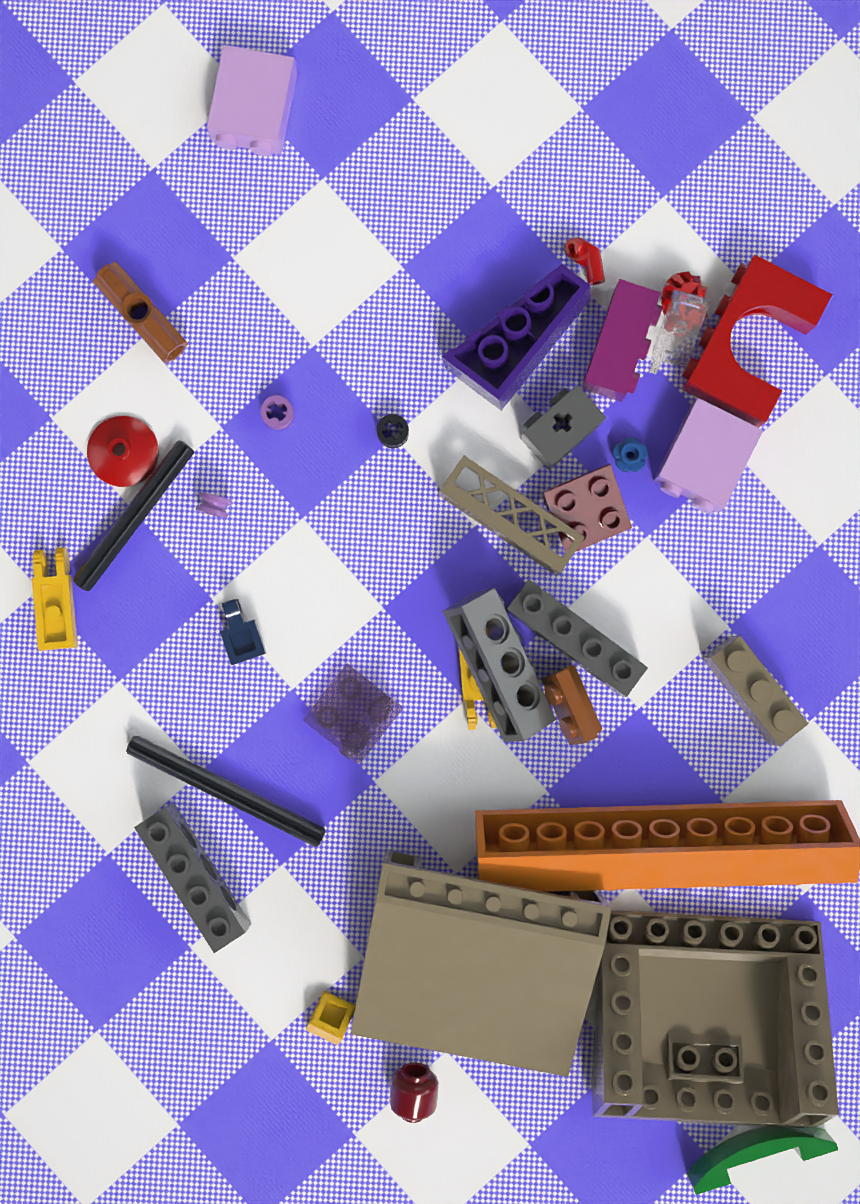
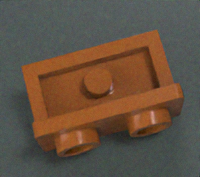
M570 665L541 678L546 697L554 708L559 720L560 729L568 740L569 745L583 744L598 738L597 733L602 731V727L575 666Z

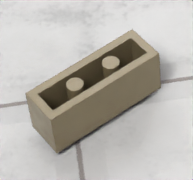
M730 636L702 658L768 744L780 747L809 724L741 636Z

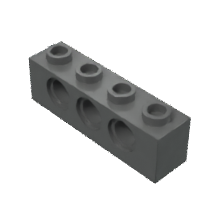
M530 579L523 585L506 608L507 613L621 697H627L648 669L646 665Z
M495 588L474 592L443 610V614L504 742L525 741L556 720L551 704L536 677V670L528 660L521 645L520 636L513 628L506 613L505 603ZM485 627H487L488 629V636L486 634Z
M174 802L134 827L213 953H216L247 932L251 922Z

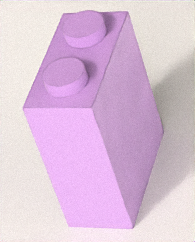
M223 44L207 123V130L212 142L227 150H235L236 147L250 149L251 152L260 156H271L272 153L282 155L298 75L294 57Z
M697 398L690 405L653 481L661 484L659 489L670 496L679 498L681 494L693 500L692 506L708 514H712L713 511L719 512L725 509L763 430Z

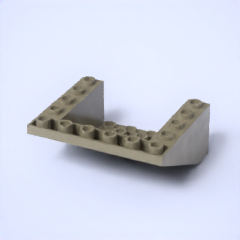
M386 850L351 1035L568 1077L605 947L612 907L602 893L595 890L563 891V895H557L421 868V856Z
M611 911L605 947L596 980L592 1069L593 1117L814 1129L839 1116L821 922Z

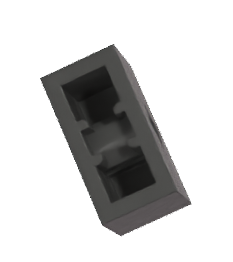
M578 385L570 392L566 388L562 389L550 400L549 403L553 406L543 416L539 411L536 412L522 425L525 431L522 433L521 440L548 470L553 468L602 425L607 418ZM565 419L568 422L566 429H560L556 432L553 429L556 421L562 422Z

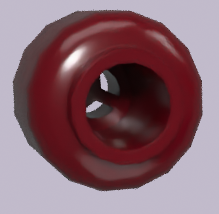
M410 1062L403 1065L392 1076L389 1101L391 1110L406 1122L418 1123L430 1117L436 1110L439 1082L437 1076L427 1065Z

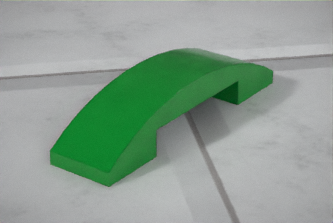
M765 1126L743 1132L718 1144L704 1154L686 1174L695 1195L731 1184L727 1169L790 1149H794L802 1161L835 1152L839 1149L829 1133L821 1128Z

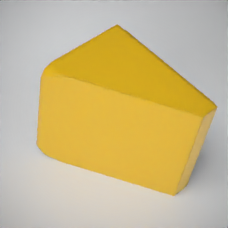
M324 990L306 1030L335 1045H339L353 1016L356 1005Z

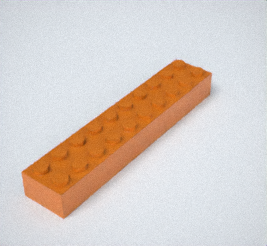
M842 800L475 810L478 879L542 892L858 883L860 838Z

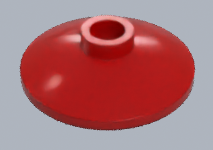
M116 416L105 420L93 431L87 445V458L92 471L105 483L116 487H131L143 482L152 474L159 458V445L155 434L144 422L130 416ZM120 443L125 444L126 450L124 454L120 456L115 455V446Z

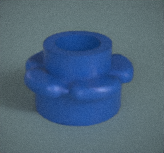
M633 437L625 438L622 443H617L612 454L613 458H615L616 467L623 472L640 471L646 464L645 459L648 458L646 445L640 444L638 439ZM632 452L634 457L628 458L627 453Z

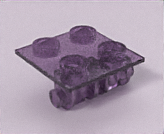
M347 663L302 721L336 746L342 755L360 765L404 707Z

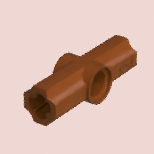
M116 261L106 264L97 272L93 283L164 364L175 360L184 352L188 342ZM141 306L148 307L147 315L139 320L133 319L134 311Z

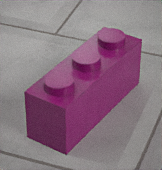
M619 279L581 389L619 402L623 401L627 393H634L640 377V373L634 372L638 359L645 360L652 341L646 338L650 325L656 327L662 312V305L657 304L661 292Z

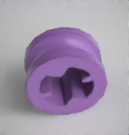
M273 395L263 402L261 417L269 428L283 430L292 424L294 409L285 397ZM275 404L279 408L284 406L287 408V412H283L285 418L281 421H278L275 417L272 419L268 417V414H272L270 408Z
M200 492L199 497L202 499L200 505H196L195 510L216 517H228L225 509L231 505V500Z

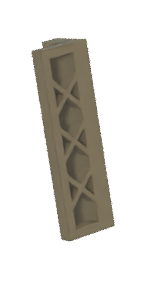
M463 455L439 490V496L556 576L561 574L585 538L465 455ZM467 467L478 475L481 489L466 492L454 483L464 468ZM484 480L494 487L485 488ZM502 491L508 495L511 510L495 512L489 508L486 493ZM482 494L483 503L473 496ZM514 500L524 507L516 509ZM533 512L539 517L541 530L526 533L519 528L517 514ZM512 515L513 523L503 516ZM544 520L555 528L546 529ZM562 532L574 540L563 557L550 549L547 534ZM542 535L544 544L533 537Z

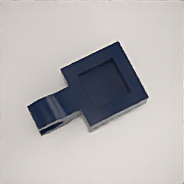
M239 599L221 603L230 628L221 630L220 634L231 666L267 654L256 619L245 622Z

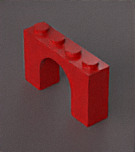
M754 255L747 265L741 262L730 282L736 286L730 296L724 294L714 312L719 318L714 328L708 325L701 336L698 345L703 349L698 359L691 357L681 377L687 380L681 390L759 428L767 422L783 390L748 373L737 363L730 343L735 323L747 316L764 315L807 335L817 326L833 294Z

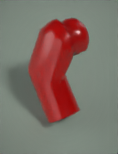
M580 237L568 239L564 245V252L572 261L585 268L587 283L591 286L604 283L605 276L599 248Z

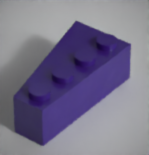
M561 264L528 289L522 298L510 307L507 305L496 314L497 317L483 328H478L467 336V340L454 350L450 349L441 356L446 370L502 411L591 300V285Z

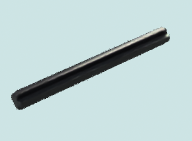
M133 736L127 746V754L314 847H318L325 836V828L140 736Z

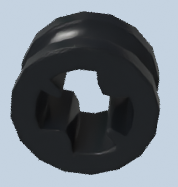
M397 414L384 416L377 425L379 441L390 449L402 447L409 437V426L406 420ZM391 423L394 427L399 424L402 426L403 430H399L401 435L399 439L395 440L392 436L387 439L384 437L383 433H387L385 428L387 424Z

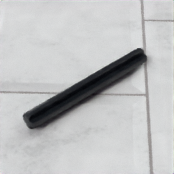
M181 440L176 441L74 576L73 582L84 591H90L193 456L194 450Z

